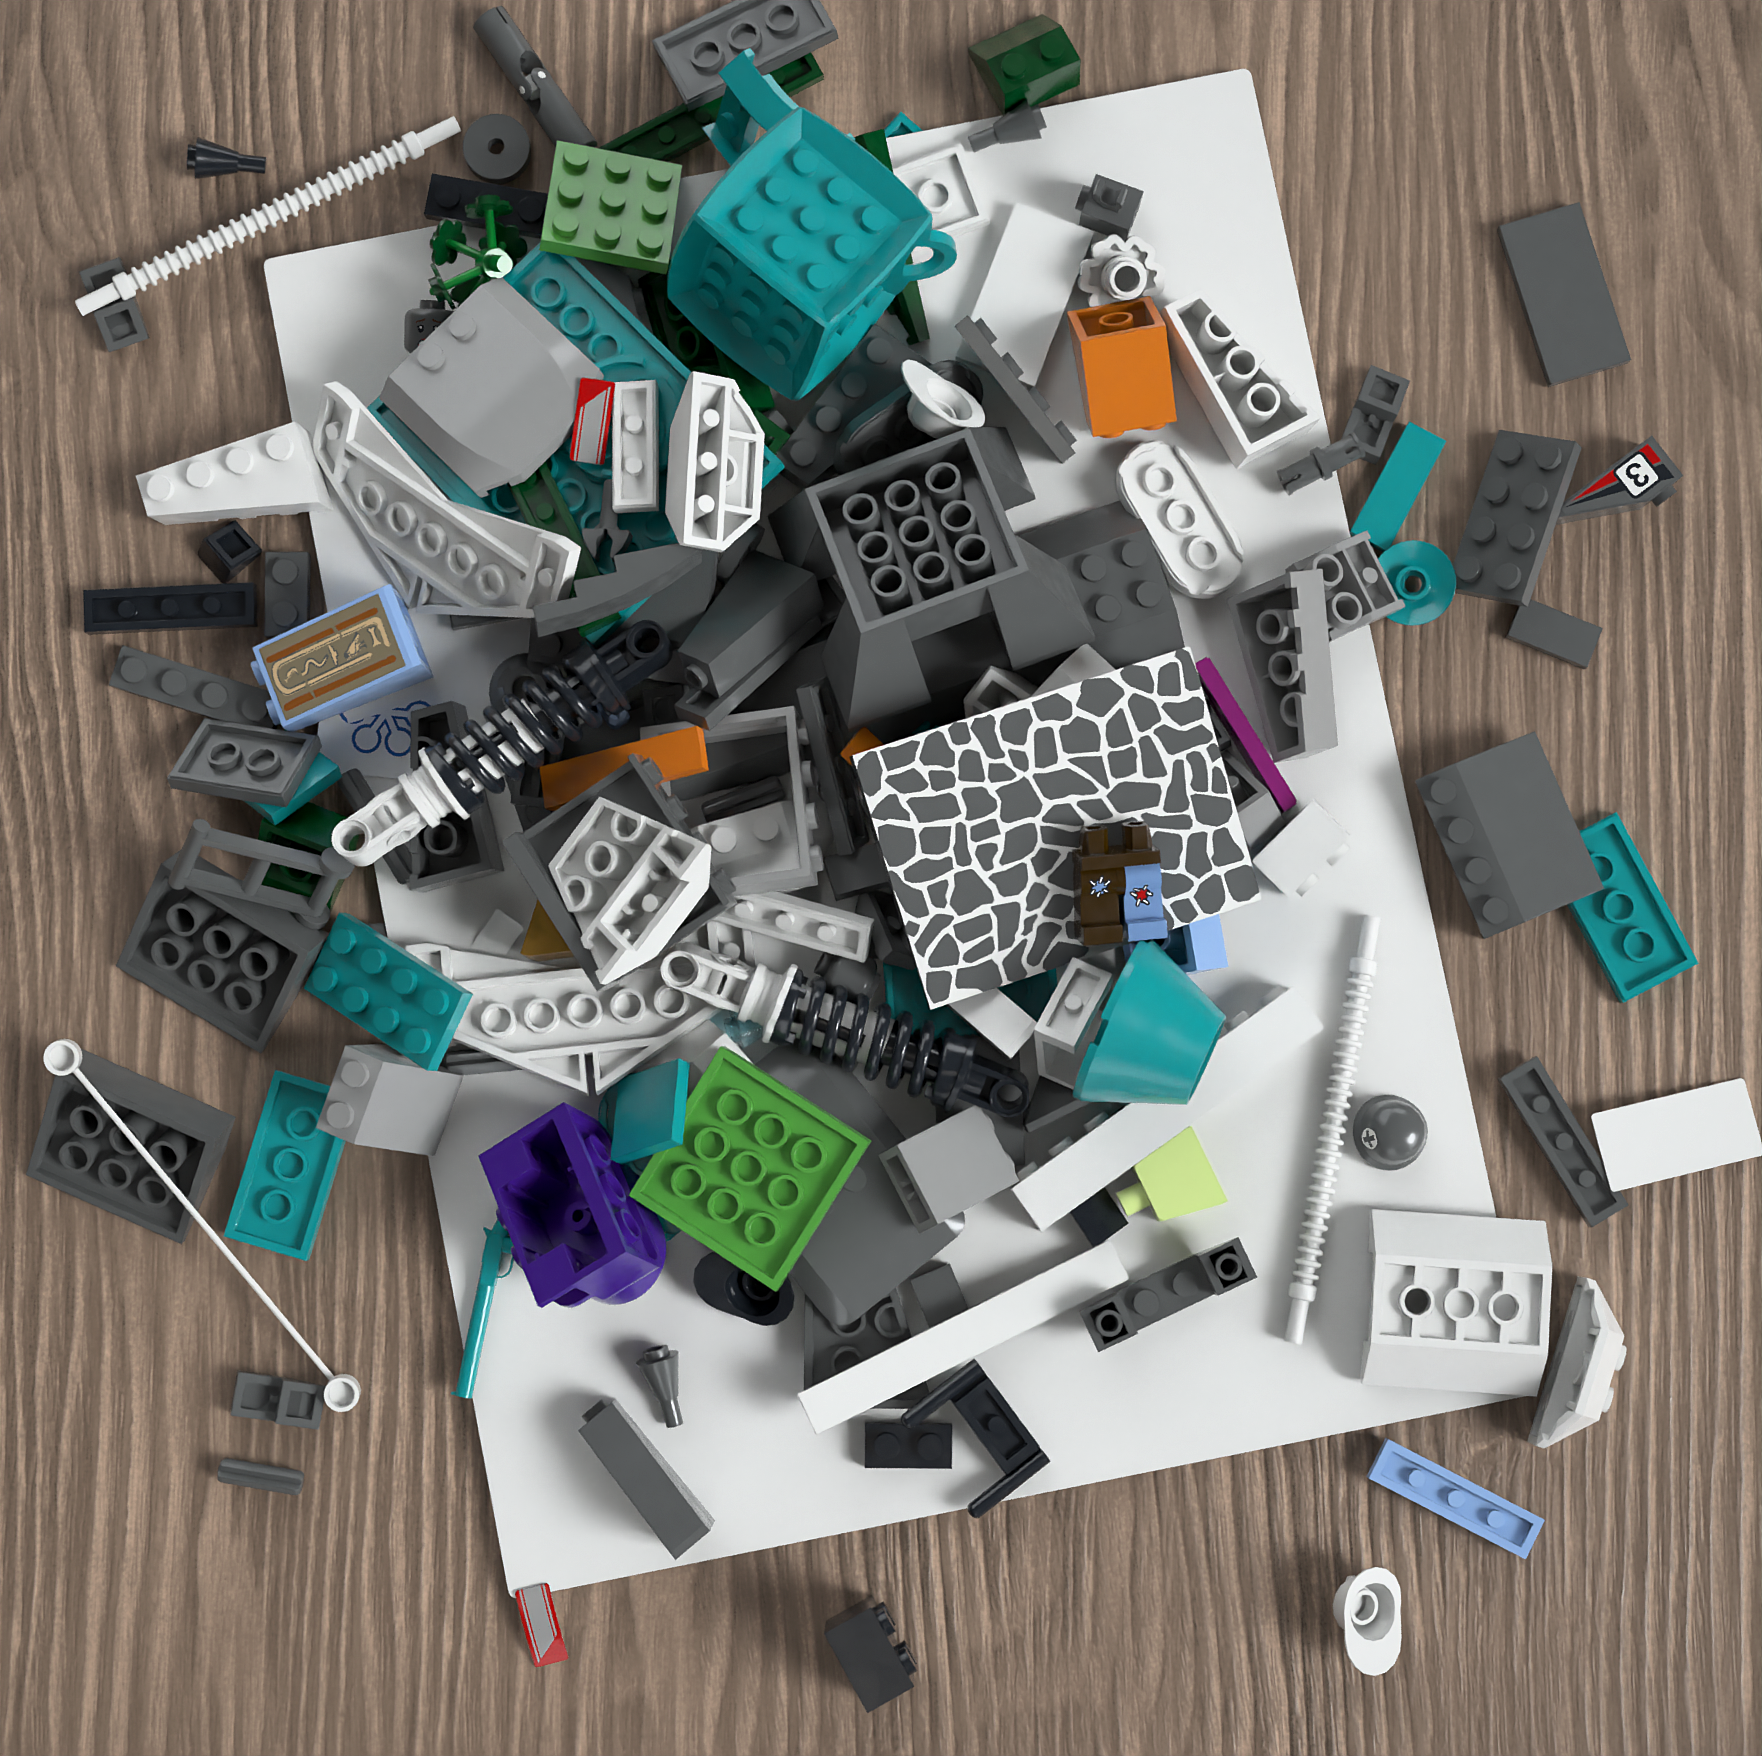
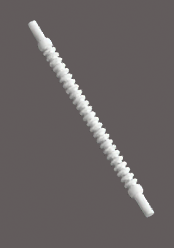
M452 116L417 134L414 131H410L401 136V142L397 143L395 140H392L390 148L382 145L380 147L381 152L376 154L374 151H370V157L365 159L363 156H360V162L357 164L349 161L347 169L339 166L337 168L338 173L333 175L331 172H327V178L324 180L316 177L314 185L306 182L304 190L296 187L294 188L295 194L289 196L288 193H284V199L281 201L273 198L271 206L263 203L261 211L257 212L253 208L251 209L250 216L246 217L244 214H241V220L238 222L230 219L228 227L220 224L218 226L219 231L214 233L212 230H208V236L205 238L197 235L195 243L187 240L185 248L181 249L179 246H175V252L170 254L168 251H165L164 258L162 259L154 256L152 264L148 265L144 261L142 262L143 268L139 270L132 267V273L128 275L125 272H121L113 276L112 283L75 300V303L82 316L119 298L126 301L136 296L135 290L140 288L142 291H146V285L149 283L156 286L157 279L159 278L167 281L169 273L173 272L175 275H179L178 269L181 267L189 270L191 262L200 265L202 257L211 259V253L214 251L222 254L224 246L232 249L233 242L238 240L242 244L244 243L245 236L249 235L251 238H254V232L257 230L265 233L267 225L275 228L277 226L276 221L281 219L283 222H287V216L290 214L298 217L300 209L308 212L310 204L314 203L318 207L320 206L319 200L325 198L326 201H330V195L333 193L341 196L343 188L351 191L353 183L357 182L361 186L363 185L364 178L368 177L369 180H373V174L376 172L384 175L386 167L394 170L396 162L400 161L404 165L408 157L415 160L425 154L424 149L461 132L459 124L455 117Z
M1364 915L1357 955L1350 960L1349 971L1353 973V976L1347 979V983L1351 985V989L1344 992L1349 997V1000L1342 1004L1343 1008L1346 1009V1014L1340 1016V1019L1344 1021L1343 1027H1338L1342 1037L1335 1041L1336 1044L1340 1045L1339 1051L1333 1052V1055L1337 1057V1062L1331 1064V1067L1335 1069V1074L1329 1076V1080L1333 1081V1085L1326 1089L1331 1094V1097L1324 1101V1104L1328 1106V1111L1322 1113V1116L1326 1118L1325 1124H1320V1129L1324 1130V1134L1317 1138L1321 1142V1148L1315 1149V1152L1319 1154V1159L1313 1161L1317 1171L1310 1175L1315 1179L1314 1185L1308 1186V1189L1312 1191V1196L1306 1198V1201L1310 1203V1208L1304 1210V1214L1308 1216L1307 1222L1301 1223L1302 1227L1306 1228L1305 1234L1299 1235V1238L1303 1240V1245L1297 1247V1251L1301 1252V1257L1294 1260L1299 1265L1298 1271L1292 1272V1275L1296 1277V1282L1290 1283L1288 1296L1292 1298L1285 1341L1302 1345L1309 1302L1314 1301L1317 1288L1313 1286V1280L1319 1279V1276L1315 1274V1269L1321 1267V1264L1317 1262V1257L1323 1255V1251L1319 1250V1246L1326 1242L1322 1238V1232L1328 1230V1227L1324 1225V1220L1330 1218V1214L1326 1213V1209L1333 1205L1328 1200V1197L1335 1193V1190L1331 1189V1183L1337 1181V1178L1333 1176L1334 1170L1339 1169V1165L1335 1164V1160L1342 1156L1340 1152H1337L1338 1146L1344 1145V1141L1340 1140V1134L1346 1133L1342 1123L1343 1121H1348L1344 1111L1351 1108V1105L1347 1103V1097L1353 1096V1093L1349 1091V1086L1355 1084V1080L1351 1079V1074L1358 1071L1353 1066V1063L1360 1059L1359 1055L1356 1054V1049L1362 1047V1044L1358 1042V1037L1364 1035V1032L1360 1030V1026L1367 1022L1366 1019L1362 1018L1363 1012L1369 1011V1008L1365 1006V1000L1371 999V996L1367 994V989L1373 987V983L1369 979L1370 976H1375L1377 962L1373 961L1381 918Z

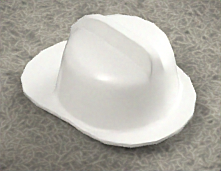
M906 360L901 364L903 379L912 392L907 405L908 418L914 427L939 439L963 429L981 427L984 424L985 414L982 407L966 390L943 379L917 361Z
M1379 1567L1365 1569L1357 1576H1348L1346 1581L1340 1585L1333 1601V1615L1338 1625L1344 1629V1642L1350 1661L1363 1674L1373 1676L1387 1672L1395 1664L1401 1646L1400 1586L1392 1573L1387 1569Z

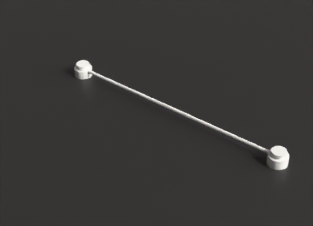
M60 1039L51 1043L46 1048L43 1056L46 1068L51 1073L59 1076L68 1075L72 1072L76 1075L328 1378L329 1382L324 1390L326 1404L337 1412H345L352 1409L358 1402L361 1394L358 1381L348 1374L334 1376L82 1074L78 1069L82 1062V1051L79 1045L69 1039Z

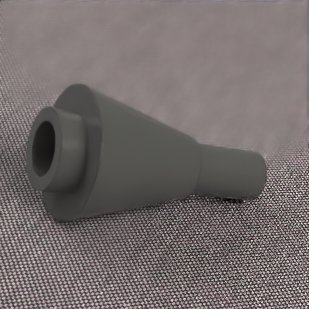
M1025 99L993 123V127L968 136L973 152H977L996 143L1006 144L1042 139L1040 130L1047 128L1038 103L1030 106L1028 99Z
M668 1345L648 1348L642 1352L643 1358L639 1359L636 1364L655 1398L661 1404L666 1427H677L683 1424L677 1400L679 1352L677 1350H669Z

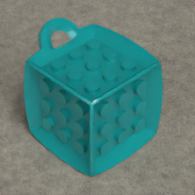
M797 107L772 126L737 159L695 210L684 227L672 254L667 278V295L682 314L728 357L775 391L792 401H798L817 386L852 352L878 321L894 297L903 291L909 281L927 279L948 270L957 259L956 245L950 235L932 230V213L876 157L818 115L804 107ZM916 247H928L933 250V256L929 260L915 264H905L907 258Z

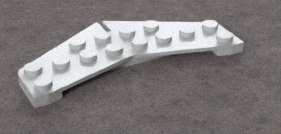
M337 381L324 384L313 439L314 455L409 609L417 607L416 613L534 618L533 606L569 599L581 551L580 546L565 536L448 500L352 391Z
M711 920L680 941L690 942L712 952L731 956L748 966L756 968L752 931ZM429 943L405 946L406 951L473 993L454 1033L453 1041L586 1096H589L586 1056H593L595 1088L597 1095H600L704 1021L723 1010V1008L713 1006L699 997L674 989L665 983L661 976V964L670 948L608 990L596 991L582 968L569 969L451 950L447 946ZM678 956L672 959V966L676 972L683 975L694 972L693 963L688 958ZM724 975L723 980L720 985L721 988H724L725 982L727 980V975Z

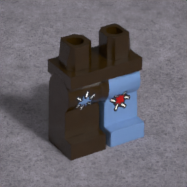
M1144 821L1122 823L1123 845L1108 846V828L1104 825L1082 826L1080 829L1079 849H1072V861L1074 863L1075 938L1083 946L1123 942V937L1128 941L1168 938L1167 921L1163 917L1162 876L1159 864L1161 863L1160 850L1152 844L1149 825Z

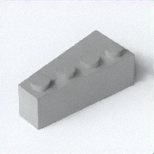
M1323 568L1289 572L1227 598L1273 762L1279 763L1307 758L1337 747L1338 739Z

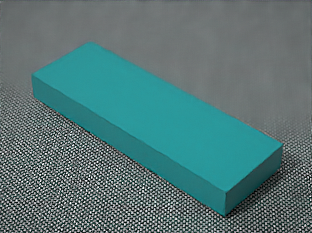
M1409 421L1350 530V535L1355 536L1368 531L1371 537L1368 541L1373 548L1381 552L1390 548L1441 453L1446 440Z

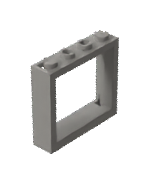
M789 706L727 715L710 731L703 729L705 744L787 732L800 868L733 877L731 880L736 887V891L732 893L733 897L818 885L817 872L823 871V856L820 845L814 846L813 829H819V815L816 803H810L808 787L815 786V775L812 761H806L804 745L810 744L804 719H801L796 708ZM683 721L641 727L640 737L641 740L696 725ZM670 781L660 783L667 795L671 796Z

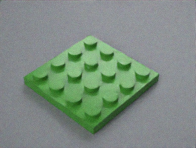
M720 1046L686 1102L683 1144L655 1153L629 1193V1196L776 1292L783 1284L872 1140L726 1046Z

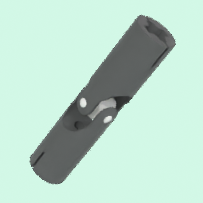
M497 6L482 14L474 23L473 28L519 95L524 99L531 113L553 145L556 147L558 140L595 148L598 144L596 139L560 87L554 82L550 73L503 6Z

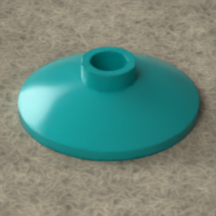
M1410 540L1391 546L1378 558L1398 600L1402 599L1405 607L1386 616L1388 619L1402 625L1417 626L1437 619L1447 610L1455 594L1456 575L1450 559L1442 550L1424 541ZM1417 577L1420 579L1422 585L1417 592H1409L1405 588V582L1408 578Z

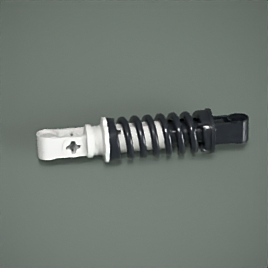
M642 620L598 650L585 639L579 642L580 645L561 658L562 666L568 677L564 679L554 668L545 667L541 673L544 683L548 688L547 691L544 692L532 680H526L522 684V690L529 703L524 698L519 700L515 694L507 693L502 698L506 708L504 712L500 714L495 707L487 706L483 710L486 724L480 727L473 719H468L464 722L463 727L467 734V737L461 740L455 733L449 732L444 736L447 750L444 749L441 743L434 747L428 746L419 750L418 755L422 766L418 770H414L412 774L405 772L399 776V784L380 793L362 809L336 825L332 833L334 849L353 865L368 866L396 846L412 839L427 825L432 828L441 823L440 818L445 817L447 813L454 811L464 820L467 819L471 813L484 805L486 800L484 788H487L494 794H501L506 787L504 775L514 781H520L524 778L525 770L522 764L524 761L531 767L539 768L544 763L542 749L545 748L554 755L562 753L564 744L558 732L559 730L571 741L578 742L583 737V730L578 717L589 727L599 728L602 725L603 719L597 704L600 703L602 705L601 707L608 717L612 714L618 715L624 710L628 711L631 709L625 692L657 670L665 667L672 658L673 646L665 631L655 621ZM649 638L660 639L659 645L654 651L649 653L640 652V647L645 640ZM357 834H365L363 846L356 851H349L351 839Z
M680 942L672 946L661 964V976L667 985L699 997L713 1006L735 1011L738 1013L737 1020L745 1023L746 1020H752L754 1023H759V1025L763 1026V1042H772L783 1047L788 1044L792 1045L794 1039L798 1038L800 1054L809 1055L815 1046L821 1047L820 1060L826 1064L833 1062L837 1054L843 1056L842 1068L844 1071L852 1072L856 1069L858 1063H862L865 1065L864 1077L869 1081L875 1080L878 1077L883 1065L888 1066L889 1069L885 1083L890 1089H896L906 1073L911 1075L907 1089L908 1095L913 1098L918 1097L926 1083L929 1082L931 1086H927L924 1097L929 1098L933 1106L941 1108V1111L949 1113L957 1099L1009 1118L1020 1115L1028 1106L1029 1082L1026 1076L1019 1070L976 1055L977 1035L971 1033L970 1035L964 1034L962 1036L957 1034L953 1028L946 1027L934 1040L935 1024L927 1018L919 1022L913 1033H911L913 1015L909 1011L902 1010L894 1019H891V1007L888 1003L880 1002L871 1011L869 1010V998L863 993L856 995L850 1003L847 1001L848 992L845 986L836 985L827 994L825 993L826 982L819 976L814 977L806 986L808 977H805L803 971L795 964H791L783 975L775 974L776 972L768 971L767 965L760 962L756 968H753L736 958L712 952L690 942ZM678 956L688 958L693 963L694 972L688 975L676 972L672 966V959ZM724 975H727V980L725 982L724 988H721L720 985L723 980ZM1011 1084L1017 1086L1022 1094L1014 1101H1006L998 1095L997 1091L1002 1086Z

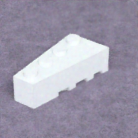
M1201 288L1164 306L1160 316L1166 325L1168 349L1236 469L1308 433L1321 417L1311 406L1307 408L1294 394L1296 390L1285 378L1281 380L1264 362L1266 358L1256 347L1252 348L1240 336L1236 325Z
M295 421L136 476L147 516L164 525L218 521V519L256 518V516L273 514L294 515L298 514V512L334 511L320 464L314 455L311 434Z

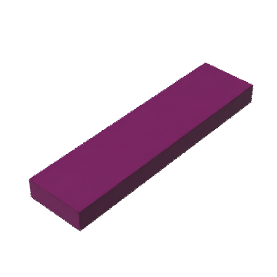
M1205 657L1195 663L1201 686L1209 697L1211 707L1254 777L1270 792L1282 815L1297 804V799L1211 659Z

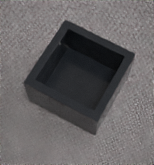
M872 1595L826 1620L824 1635L867 1713L913 1688L914 1673L918 1671L916 1668L917 1661L906 1641L904 1640L898 1644L893 1635L896 1632L894 1627L896 1623L884 1601L877 1605Z

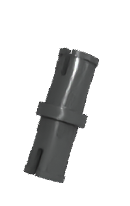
M1352 432L1323 449L1316 447L1309 451V456L1284 469L1278 470L1277 475L1280 481H1286L1297 475V478L1282 485L1286 493L1290 496L1293 492L1320 478L1326 481L1333 477L1332 472L1359 458H1364L1366 455L1363 446H1357L1345 453L1346 449L1360 443L1357 435Z

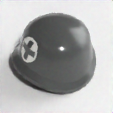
M1395 1095L1374 1097L1365 1102L1355 1116L1353 1139L1356 1149L1368 1164L1377 1169L1392 1171L1410 1165L1419 1157L1426 1144L1428 1128L1423 1114L1413 1103Z

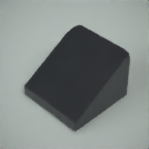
M234 520L204 538L198 550V556L220 582L225 584L261 555L263 550L240 524Z
M1105 1187L1069 1212L1093 1248L1129 1224Z

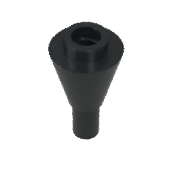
M197 137L196 145L188 144L187 170L195 171V179L235 174L238 171L265 174L266 157L239 154L238 151Z

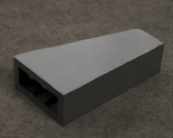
M752 550L678 650L684 668L683 676L687 683L696 690H703L720 698L824 608L815 574L757 550Z
M601 1399L581 1416L586 1424L578 1430L675 1560L711 1530L715 1522L713 1517L616 1399L608 1406Z

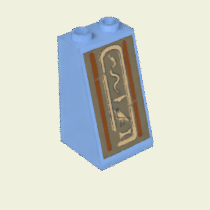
M391 584L374 590L252 648L257 659L251 662L252 670L259 685H267L271 700L266 701L270 717L275 725L281 724L284 729L291 732L433 678L405 601Z

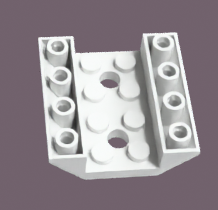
M1370 1209L1368 1253H1373L1369 1339L1363 1340L1361 1384L1537 1397L1548 1357L1552 1261L1546 1221ZM1414 1288L1422 1289L1428 1298L1427 1307L1418 1314L1409 1312L1404 1302L1406 1294ZM1503 1294L1511 1296L1516 1305L1515 1313L1507 1320H1500L1493 1312L1494 1301Z

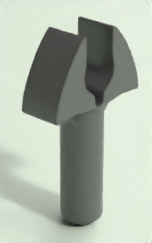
M612 479L604 481L600 523L594 529L582 528L585 544L597 562L600 560V544L607 538V535L613 540L610 558L613 562V556L624 554L633 538L629 530H620L617 526L618 513H615L612 509Z

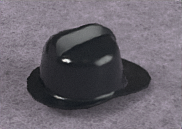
M711 1252L700 1259L694 1269L693 1283L697 1294L706 1304L717 1310L755 1324L770 1326L777 1325L787 1319L793 1309L795 1296L788 1276L779 1290L775 1292L716 1252Z

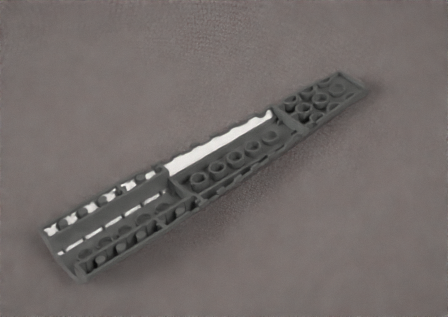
M1120 500L1018 536L1065 565L1095 635V641L1087 644L1114 669L1117 670L1185 648L1177 610L1148 529L1141 518L1138 519L1125 510ZM990 612L911 641L931 702L866 726V728L886 745L914 736L912 733L925 721L931 724L929 727L932 730L936 725L941 727L966 719L963 699L989 666L1017 673L1039 688L1081 646L1013 671ZM835 623L815 634L738 705L739 714L794 706L801 719H804L796 689L812 679L826 676L828 678L820 656ZM831 686L845 745H847L860 729L849 733ZM643 697L630 702L631 709L627 711L630 719L628 723L623 724L619 729H611L602 717V725L597 729L589 727L586 723L580 724L583 730V737L578 742L571 741L564 736V749L561 761L640 741V728L646 727ZM787 732L706 743L709 771L671 780V795L675 794L680 801H686L724 789L729 790L744 786V784L763 780L771 776L779 777L790 773ZM804 745L806 761L811 760L814 768L816 765L811 745ZM547 750L545 751L544 766L550 763L551 753ZM529 764L526 765L523 796H530L533 767ZM504 775L511 794L513 780ZM541 782L540 798H543L542 782ZM514 805L523 832L554 812L544 807Z

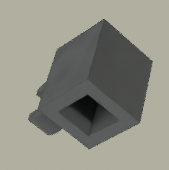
M1096 174L1092 186L1083 185L1075 209L1082 211L1079 225L1107 236L1111 234L1118 235L1125 241L1133 226L1144 191Z

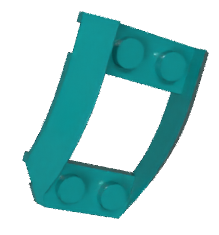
M751 48L742 51L718 73L726 83V89L716 122L702 127L730 166L754 143L759 125L768 131L787 114L799 107L780 88L770 74L764 76L760 74L752 63L755 54ZM851 133L846 134L855 141V138Z

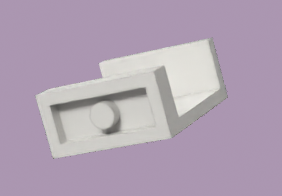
M1072 957L1034 1028L1038 1075L1074 1090L1090 1042H1094L1103 1020L1100 1018L1103 1011L1099 1010V1007L1113 983L1112 973Z

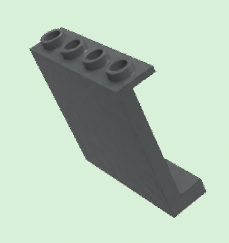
M635 753L628 756L630 761L525 832H515L502 841L505 849L596 991L608 990L651 960L606 985L600 984L595 973L598 970L590 949L584 948L580 939L583 935L574 913L568 912L548 867L596 800L602 797L707 843L699 831L692 834L683 820L688 817L685 807L675 794L668 796L659 783L664 779V776L651 757L644 759L642 755ZM710 861L709 888L657 956L737 904L732 895L736 891V887L724 869L721 868L716 871Z

